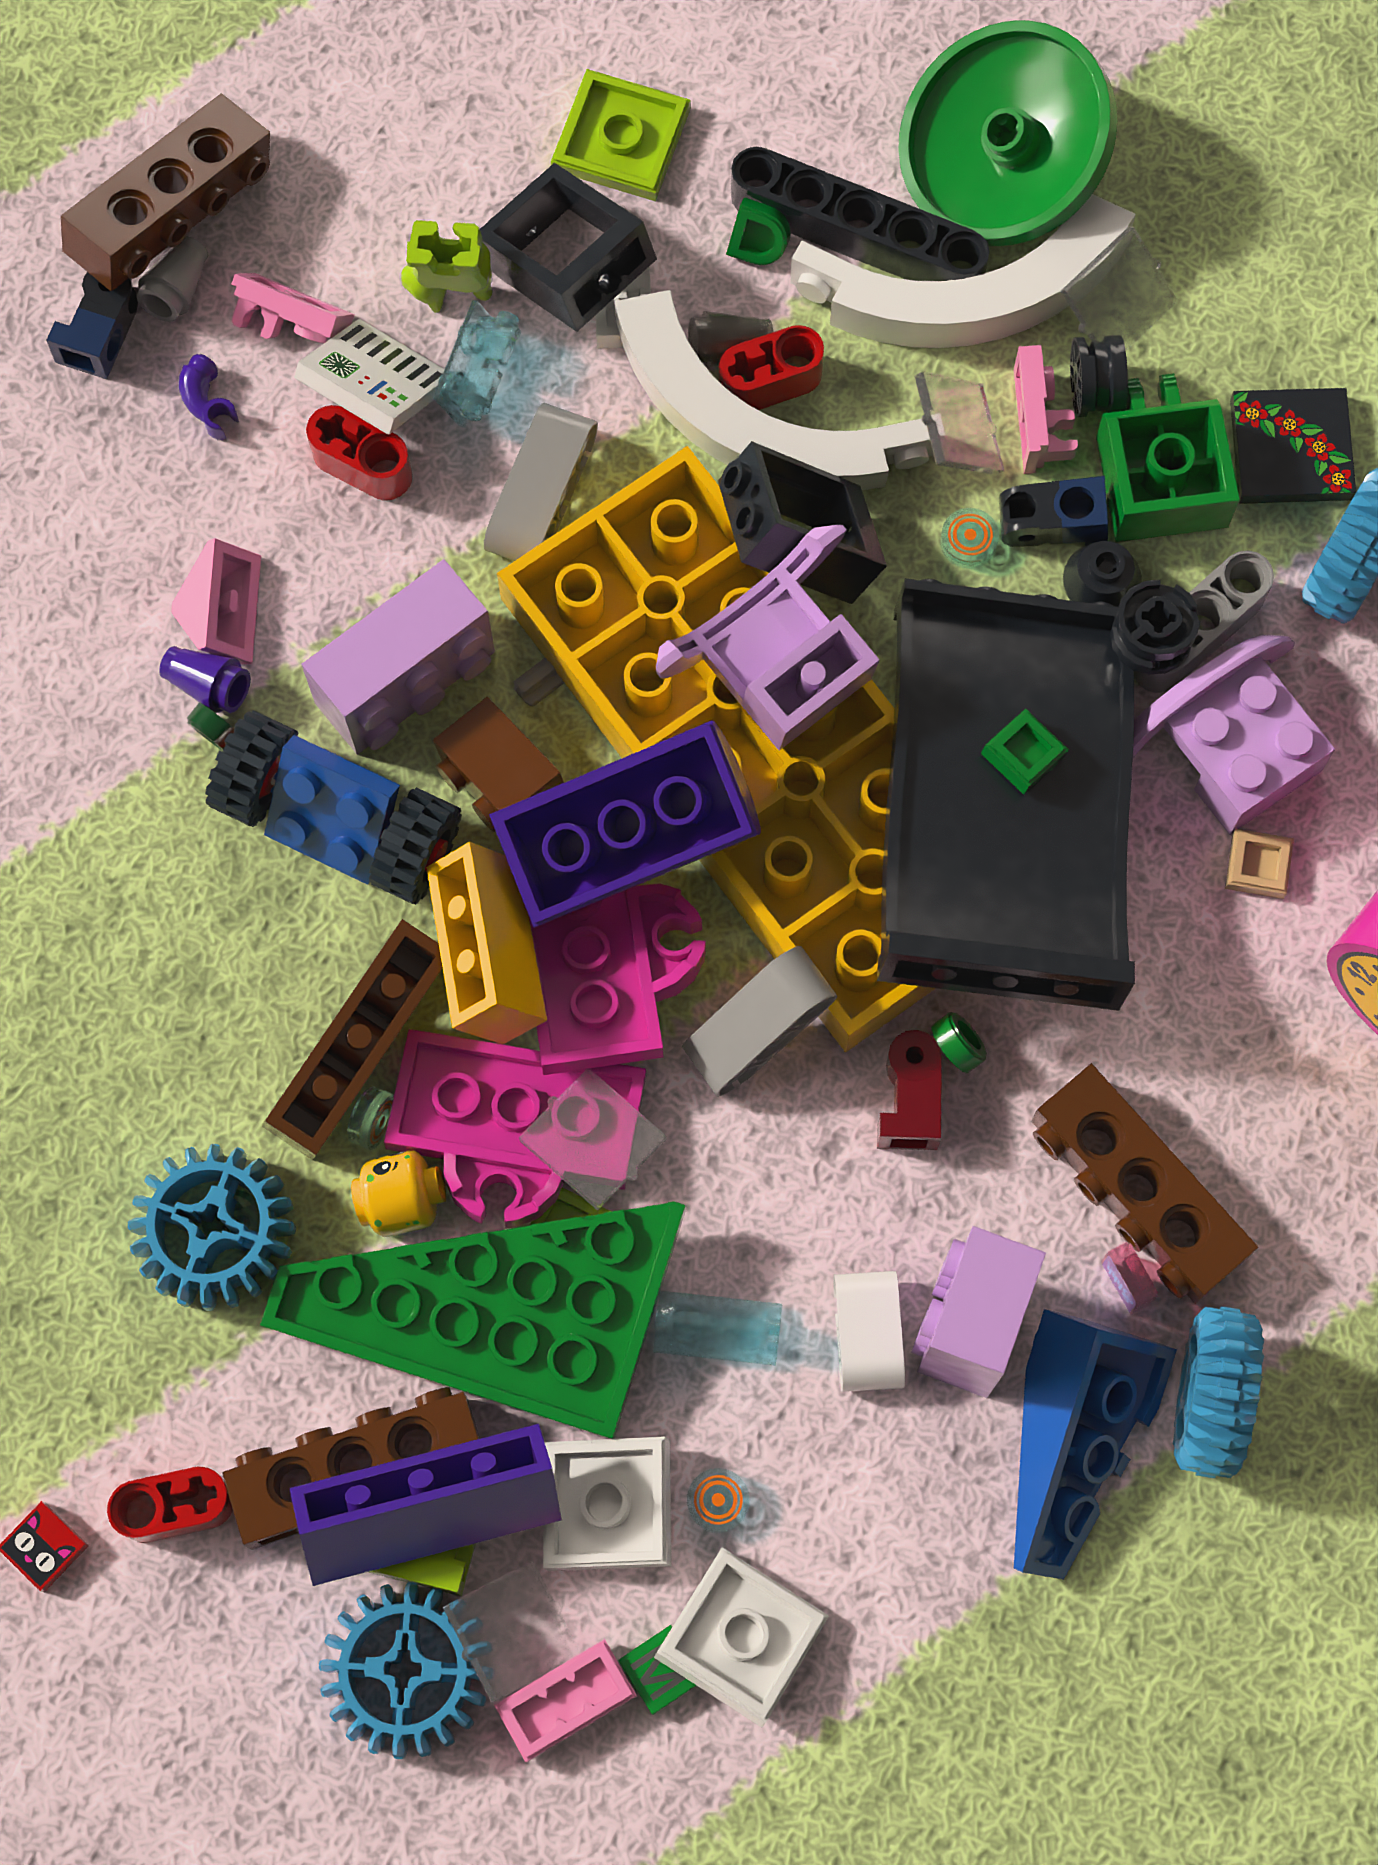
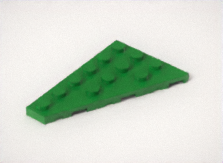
M672 1201L664 1204L550 1221L494 1232H483L451 1239L422 1242L360 1254H349L311 1262L282 1265L278 1268L260 1326L614 1439L687 1206Z

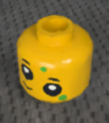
M409 1150L370 1159L361 1168L360 1177L352 1180L353 1204L360 1224L364 1227L370 1225L373 1231L382 1237L395 1236L430 1227L436 1219L437 1204L446 1202V1188L440 1168L438 1166L429 1168L423 1156L416 1151Z

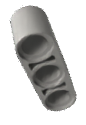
M542 403L539 406L490 518L484 538L485 551L515 561L557 533L568 507L562 504L564 500H571L588 460V457L583 456L584 452H591L598 430L597 421L547 403Z
M1248 550L1237 552L1228 557L1189 593L1198 605L1197 615L1210 619L1215 628L1212 630H1198L1188 657L1178 668L1166 674L1154 675L1134 671V679L1137 684L1150 692L1160 693L1169 691L1254 617L1263 606L1273 584V568L1267 558L1257 552ZM1232 579L1246 580L1253 585L1255 592H1240L1233 587L1230 581ZM1176 657L1172 659L1174 662L1179 661Z
M796 946L781 954L764 967L684 1042L682 1048L717 1097L722 1096L735 1088L732 1084L734 1081L738 1080L742 1084L753 1076L836 1000L837 995L802 946Z

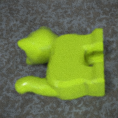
M416 220L413 223L410 242H407V266L402 270L401 282L402 286L417 300L428 304L435 313L441 310L447 290L464 293L472 292L477 299L482 301L489 300L492 296L491 254L487 246L482 242L481 231L475 223L455 222L452 229L459 239L441 238L436 221Z

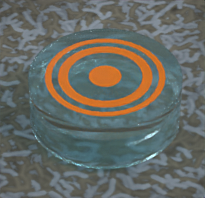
M963 508L955 511L946 519L941 532L940 545L944 556L952 564L961 568L973 569L985 565L996 552L999 541L998 526L988 513L980 509Z
M375 1086L366 1089L353 1108L348 1123L347 1135L351 1143L370 1151L380 1144L387 1130L394 1094Z
M714 1468L704 1471L693 1480L687 1494L689 1514L692 1520L705 1531L711 1533L729 1532L743 1522L749 1509L750 1498L747 1486L736 1473L730 1470Z

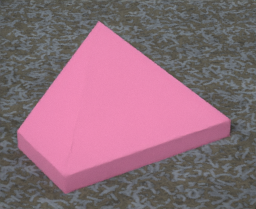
M216 538L209 540L172 603V614L198 650L214 655L235 658L239 660L240 664H251L253 662L261 555Z

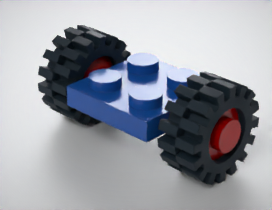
M253 710L252 712L248 711L245 713L243 720L239 719L235 724L234 733L229 732L224 740L226 746L223 751L219 750L215 759L218 763L210 771L208 779L212 781L207 785L205 792L208 795L205 800L206 804L209 805L208 807L252 827L257 826L258 821L262 822L266 817L267 810H269L265 836L367 885L371 883V885L411 904L416 905L420 899L423 900L429 888L426 867L451 852L454 845L452 840L459 831L458 824L462 817V814H460L461 808L416 787L411 789L408 796H404L401 800L398 812L394 811L400 788L399 784L298 737L299 733L297 730Z

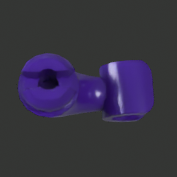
M195 354L191 357L188 365H183L179 375V392L182 401L189 412L205 424L206 430L212 438L225 440L226 436L223 429L212 421L219 415H227L239 423L234 405L227 399L215 398L209 401L208 391L210 389V382L218 376V369L216 364L207 356Z

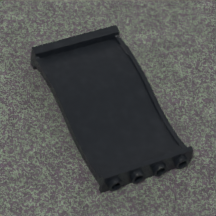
M905 578L894 609L893 619L897 621L896 690L885 822L881 953L878 958L877 981L1119 1011L1135 984V961H1129L1127 930V846L1134 744V670L1121 662L1112 648L1110 633L1118 607L1105 602L1085 603L1057 599L1047 594L1033 596L1003 592L993 587L974 588L944 584L935 579L914 580ZM1024 709H1027L1069 751L1063 760L1023 795L981 752L992 738Z

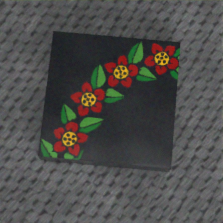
M1347 388L1233 391L1230 398L1237 488L1240 498L1239 504L1351 501L1356 494Z

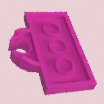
M661 883L637 885L539 927H533L529 917L547 1021L536 1026L543 1075L664 1058L656 1002L677 996L694 982L704 963L706 954V941L693 940L686 948L678 951L668 950L659 942L661 937L669 931L681 930L692 935L702 930V919L698 911L681 895V889Z
M409 1029L384 1139L385 1149L397 1152L411 1150L416 1151L422 1156L444 1159L445 1183L454 1203L470 1219L480 1224L483 1223L487 1214L486 1207L482 1201L484 1190L495 1183L510 1185L517 1194L514 1201L504 1210L505 1229L519 1227L540 1218L556 1202L565 1180L625 1190L646 1081V1068L617 1064L543 1075L540 1051Z

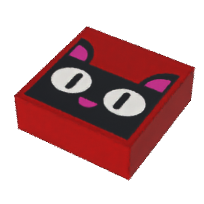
M41 1501L0 1543V1552L39 1591L45 1593L89 1545L45 1502Z

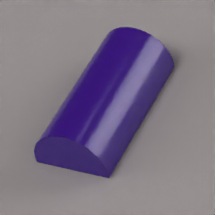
M712 720L489 814L533 927H539L761 834L758 814L741 768L723 732Z

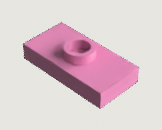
M604 1639L494 1706L527 1763L637 1697Z

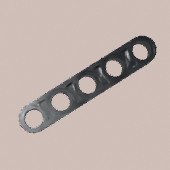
M757 146L746 148L739 152L733 160L731 167V199L737 211H739L744 197L771 206L786 217L790 225L791 234L906 280L949 281L986 273L990 252L988 243L981 234L972 229L767 148ZM757 179L767 184L754 187L749 186L746 182ZM807 199L816 202L817 205L814 207H803L797 204V202ZM862 220L869 225L857 228L849 225L848 222ZM905 240H912L921 246L911 249L899 243ZM961 260L970 263L973 267L959 269L951 265V263Z

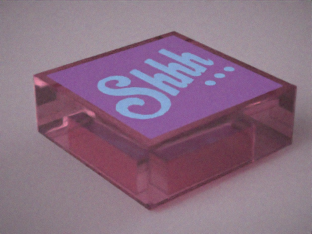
M1125 1242L1106 1253L1101 1263L1130 1315L1150 1306L1158 1297V1291L1132 1245H1128Z

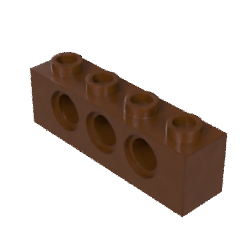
M220 93L61 215L62 252L110 291H113L128 278H137L145 271L150 261L168 247L179 245L194 226L208 215L215 216L220 213L231 197L245 186L257 184L265 176L270 166V131Z
M402 919L264 1121L263 1128L311 1160L315 1158L442 970L438 942Z
M1092 1063L1036 1110L1031 1122L1037 1127L1033 1132L1037 1143L1052 1159L1058 1160L1063 1156L1078 1173L1074 1178V1182L1082 1194L1096 1206H1099L1102 1202L1107 1205L1119 1219L1115 1227L1120 1236L1135 1251L1141 1252L1145 1248L1161 1266L1157 1270L1158 1277L1176 1297L1182 1299L1187 1295L1196 1304L1259 1248ZM1090 1129L1103 1131L1111 1139L1112 1152L1105 1155H1097L1090 1152L1083 1144L1082 1133ZM1133 1174L1145 1177L1153 1187V1198L1147 1201H1138L1131 1198L1124 1189V1177ZM1172 1220H1180L1187 1223L1194 1232V1245L1182 1248L1171 1243L1165 1232L1166 1223Z
M450 1387L436 1389L416 1397L414 1400L417 1407L394 1415L391 1407L376 1409L356 1417L357 1427L333 1435L331 1427H324L296 1437L297 1447L273 1455L271 1447H264L236 1457L237 1467L223 1471L222 1474L243 1545L253 1550L299 1534L293 1503L285 1501L280 1492V1484L283 1477L294 1469L307 1470L311 1476V1482L341 1475L340 1463L342 1458L349 1451L355 1449H363L370 1453L372 1459L371 1467L403 1459L399 1453L400 1441L407 1432L415 1429L425 1430L431 1434L432 1446L429 1452L480 1439L465 1393L460 1392L452 1395Z

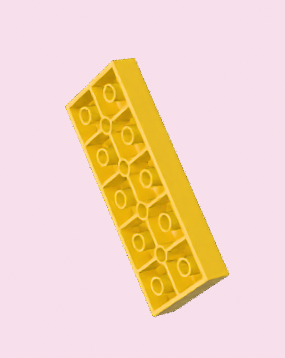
M686 446L497 572L501 600L544 657L553 665L557 674L621 758L711 720L719 726L737 759L758 814L761 834L702 858L699 861L774 959L796 946H802L837 995L836 1000L818 1017L846 1053L936 989L877 981L878 958L881 953L883 856L894 707L871 679L779 751L704 660L669 678L659 677L656 672V663L659 647L668 640L682 637L709 621L768 574V572L741 562L720 487L691 449Z

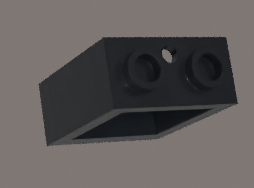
M553 163L480 228L482 242L487 246L491 254V271L576 332L657 260L646 227L641 219L556 163ZM569 209L602 231L603 234L558 275H555L523 253L522 250Z
M753 441L749 443L736 460L727 465L718 480L742 563L770 573L791 553L804 536L811 531L781 518V515L811 526L812 529L831 525H843L847 530L834 550L799 585L853 604L887 567L860 485Z

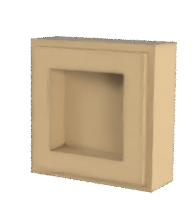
M1235 828L1232 834L1225 889L1284 899L1287 894L1294 838Z

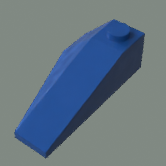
M1044 1309L1038 1330L1034 1336L1033 1346L1025 1370L1014 1569L1023 1573L1064 1580L1100 1515L1099 1504L1094 1497L1101 1484L1112 1473L1121 1477L1131 1460L1124 1453L1120 1452L1137 1421L1149 1427L1159 1410L1177 1349L1092 1321Z

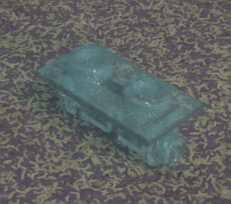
M472 300L433 397L442 409L459 426L464 428L468 419L480 421L483 414L490 413L491 404L503 374L498 369H492L489 366L490 364L507 365L516 341L521 335V330L518 327L520 320L516 315L507 311H500L497 318L491 317L477 300Z
M660 1291L656 1312L653 1352L776 1366L782 1304Z

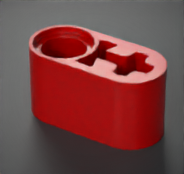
M795 325L736 344L727 349L720 359L719 382L732 394L757 410L808 394L819 385L822 378L823 341L815 330L806 326ZM793 356H801L809 360L810 363L802 367H795L789 365L785 360ZM741 375H744L748 382H745Z
M337 405L324 406L310 416L306 426L307 438L314 461L322 471L380 500H393L406 493L412 483L413 475L407 447L401 437L393 432L386 434ZM341 436L345 437L346 442L340 439ZM383 460H391L398 463L389 472L379 473L371 470L375 464Z
M192 1467L125 1482L114 1490L107 1505V1516L111 1526L119 1534L142 1543L216 1528L226 1522L233 1512L224 1477L207 1467ZM202 1483L213 1492H217V1498L207 1501V1512L202 1513L200 1509L189 1504L173 1507L166 1490L170 1489V1495L178 1500L197 1496L199 1493L198 1485ZM150 1495L156 1506L152 1521L145 1527L132 1528L127 1521V1509L130 1503L139 1496ZM174 1513L177 1516L176 1521H173Z

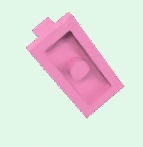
M256 273L234 274L231 284L236 286L234 295L239 297L232 317L233 325L239 328L247 327L251 321L252 314L262 308L261 314L264 317V326L260 336L265 339L277 337L286 319L296 324L294 328L296 334L312 341L325 343L328 337H334L351 325L355 315Z
M1019 346L1013 371L1024 474H1031L1036 472V468H1043L1044 462L1072 460L1076 455L1078 441H1064L1052 435L1060 429H1073L1075 413L1070 409H1045L1046 401L1054 400L1055 377L1053 367L1043 365L1042 346Z

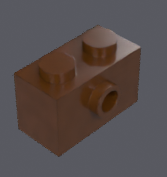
M488 696L433 739L442 760L436 765L439 774L456 793L461 792L464 788L476 800L472 803L474 811L493 832H495V828L489 814L564 783L558 769Z

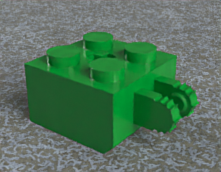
M1174 373L1159 376L1157 391L1161 406L1146 408L1141 381L1139 378L1128 379L1126 411L1103 413L1096 441L1102 473L1105 476V489L1115 542L1229 528L1240 501L1221 404L1217 399L1181 403Z

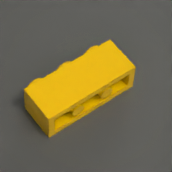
M469 841L426 867L453 1029L503 1045L547 1021L529 915L507 858L501 853Z

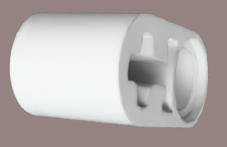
M896 1271L834 1274V1298H837L838 1312L835 1316L841 1391L904 1388V1352Z

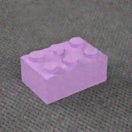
M444 559L301 664L316 706L357 755L367 747H370L372 750L381 748L397 734L399 730L397 725L414 712L418 715L428 713L443 700L446 688L461 677L465 681L471 680L487 668L491 662L490 655L495 652L488 610Z
M972 1226L965 1242L954 1239L943 1262L932 1293L933 1296L939 1297L943 1301L932 1298L911 1353L922 1357L917 1372L987 1398L1005 1372L1046 1252Z

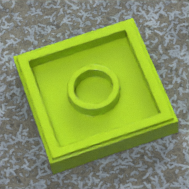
M586 69L550 163L551 165L556 163L579 179L656 202L690 112L691 100Z

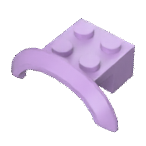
M831 525L812 529L778 566L735 602L692 632L662 644L659 647L656 663V672L659 677L669 678L704 660L779 751L872 679L879 663V658L842 614L830 622L799 585L834 550L847 531L843 525Z
M1259 635L1239 643L1183 679L1134 719L1133 758L1157 732L1164 728L1201 776L1194 790L1229 835L1234 832L1235 828L1240 829L1323 771L1335 751L1332 744L1265 662L1268 660L1272 664L1294 648L1295 642L1288 636Z

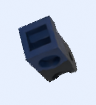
M88 272L85 274L82 283L84 297H82L70 325L55 321L46 339L55 363L106 380L108 379L137 313L138 300L136 292L132 287L131 279L128 278L113 291H110Z
M1105 476L1025 484L1011 487L1000 493L1001 540L1005 545L1010 547L1039 546L1045 543L1053 545L1085 542V545L1099 541H1108Z

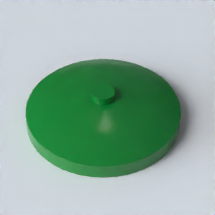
M1029 20L1006 21L985 26L962 37L943 51L926 69L914 87L904 110L899 131V163L906 188L919 209L981 234L987 241L988 246H1009L1024 243L1054 230L1072 217L1088 201L1104 177L1115 147L1118 122L1117 105L1110 80L1097 59L1078 39L1066 31L1046 23Z

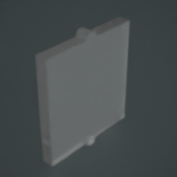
M1127 227L1061 290V293L1080 322L1078 326L1080 333L1087 334L1092 342H1102L1104 336L1122 335L1126 351L1178 302L1160 271L1161 261L1152 258L1135 227Z
M924 371L915 375L924 413L921 418L928 429L936 465L992 475L1005 471L995 434L997 426L992 422L983 384Z
M589 1068L558 1098L552 1096L548 1099V1108L521 1134L519 1141L598 1211L627 1180L634 1181L638 1178L639 1167L666 1141L667 1136Z
M534 1561L443 1607L464 1648L462 1651L463 1660L472 1663L492 1703L581 1654L561 1615L563 1610L562 1603L554 1601Z

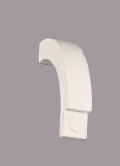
M1092 194L1088 201L1072 217L1064 222L1052 236L1023 258L983 275L949 281H913L874 273L802 240L792 257L790 284L795 285L797 291L812 302H831L830 325L856 336L887 344L919 348H949L976 345L1002 339L1030 329L1076 302L1100 280L1115 262L1129 240L1136 214Z
M670 290L614 301L615 322L623 349L636 377L649 398L667 420L689 441L726 465L736 460L749 443L753 441L858 484L862 490L886 486L889 464L895 463L897 469L914 468L926 463L929 460V456L936 454L940 435L935 416L857 431H829L790 424L766 415L746 404L727 390L699 360L679 323Z

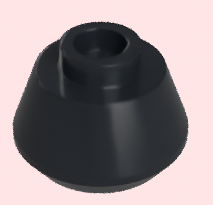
M1099 541L1079 548L1068 559L1063 572V586L1070 601L1085 603L1105 602L1114 607H1119L1121 599L1131 587L1142 582L1141 570L1137 561L1126 548L1112 541Z

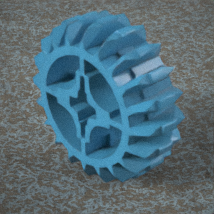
M1378 468L1370 471L1360 485L1302 590V601L1315 609L1314 612L1329 620L1333 618L1343 624L1354 619L1378 577Z
M218 1144L210 1145L207 1152V1161L203 1162L194 1147L187 1148L185 1150L187 1166L179 1168L172 1158H165L163 1166L170 1176L161 1182L155 1175H147L144 1181L155 1192L153 1197L137 1195L133 1199V1205L140 1211L147 1213L146 1217L134 1218L128 1221V1229L132 1233L147 1235L130 1245V1251L135 1257H149L142 1264L139 1271L146 1279L161 1275L155 1289L164 1297L171 1294L179 1286L177 1302L183 1307H189L193 1303L198 1291H200L201 1306L206 1311L214 1310L217 1304V1292L221 1291L229 1307H237L240 1301L236 1290L237 1287L244 1284L246 1290L253 1297L259 1296L262 1290L253 1278L262 1271L266 1277L275 1280L278 1270L268 1261L270 1256L288 1259L292 1253L289 1246L276 1240V1237H287L296 1233V1226L292 1221L277 1219V1217L289 1213L294 1208L289 1197L274 1198L284 1187V1183L278 1175L262 1180L266 1175L268 1166L260 1158L252 1161L245 1168L247 1154L241 1148H235L230 1153L226 1163H224L223 1150ZM219 1181L218 1186L211 1185L207 1196L199 1203L190 1205L177 1202L175 1204L189 1189L202 1183ZM238 1185L252 1193L257 1201L260 1213L259 1232L249 1230L245 1224L239 1223L234 1219V1210L237 1203L234 1195ZM217 1214L220 1221L232 1233L224 1230L222 1233L212 1231L206 1240L204 1233L192 1221L198 1223L202 1221L212 1222ZM166 1222L176 1225L180 1230L186 1231L189 1234V1244L186 1253L190 1256L186 1270L174 1264L168 1254L164 1236ZM225 1250H250L234 1266L217 1273L205 1274L207 1267L212 1268L218 1255Z
M1221 1306L1220 1309L1204 1307L1194 1318L1188 1342L1185 1344L1174 1420V1456L1181 1470L1196 1472V1476L1214 1479L1216 1476L1231 1478L1239 1472L1243 1466V1461L1247 1458L1248 1446L1252 1443V1432L1254 1423H1256V1412L1260 1401V1385L1263 1378L1261 1376L1264 1360L1262 1353L1264 1344L1263 1329L1255 1315L1241 1313L1240 1309Z
M408 1582L404 1589V1602H397L393 1587L386 1584L380 1588V1596L384 1606L376 1609L373 1601L363 1594L357 1598L358 1606L365 1614L363 1619L358 1622L345 1611L341 1612L337 1619L341 1625L351 1630L346 1640L333 1634L326 1636L324 1641L326 1645L333 1649L341 1650L339 1661L331 1659L320 1660L319 1670L327 1673H338L339 1682L326 1684L321 1687L320 1691L324 1698H334L340 1695L344 1698L345 1702L330 1712V1717L334 1722L345 1720L352 1714L356 1717V1720L346 1733V1737L350 1741H357L367 1729L373 1731L368 1742V1751L370 1753L379 1754L385 1745L387 1737L393 1738V1757L395 1759H405L408 1751V1739L415 1738L416 1749L419 1755L426 1757L431 1755L432 1750L429 1734L436 1732L444 1746L449 1747L455 1743L454 1735L447 1727V1724L452 1719L465 1729H470L474 1725V1720L471 1716L461 1710L466 1700L476 1706H485L487 1697L479 1692L470 1690L472 1680L490 1681L492 1679V1671L483 1667L473 1668L472 1659L488 1655L490 1653V1646L486 1642L468 1645L466 1639L476 1634L481 1629V1625L477 1619L468 1620L459 1627L454 1623L465 1608V1605L458 1599L450 1603L442 1613L438 1610L443 1599V1591L441 1589L432 1588L427 1595L425 1603L421 1604L418 1603V1584ZM400 1618L399 1630H396L394 1645L389 1652L379 1657L357 1658L362 1644L377 1627L392 1619ZM420 1618L434 1622L447 1634L455 1649L457 1663L433 1661L424 1656L420 1645ZM408 1641L411 1661L421 1665L422 1672L421 1676L411 1677L408 1682V1688L402 1690L400 1679L391 1676L389 1670L391 1664L402 1662L403 1653H407ZM355 1677L377 1679L387 1685L391 1697L390 1707L393 1708L392 1724L382 1721L367 1709L357 1691ZM433 1683H455L452 1694L438 1712L424 1721L412 1724V1713L415 1710L417 1695L422 1688Z

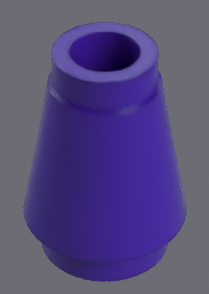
M172 646L165 652L159 667L161 678L168 680L171 684L215 713H220L223 710L228 713L235 712L244 702L250 687L251 677L249 671L242 668L239 660L235 658Z

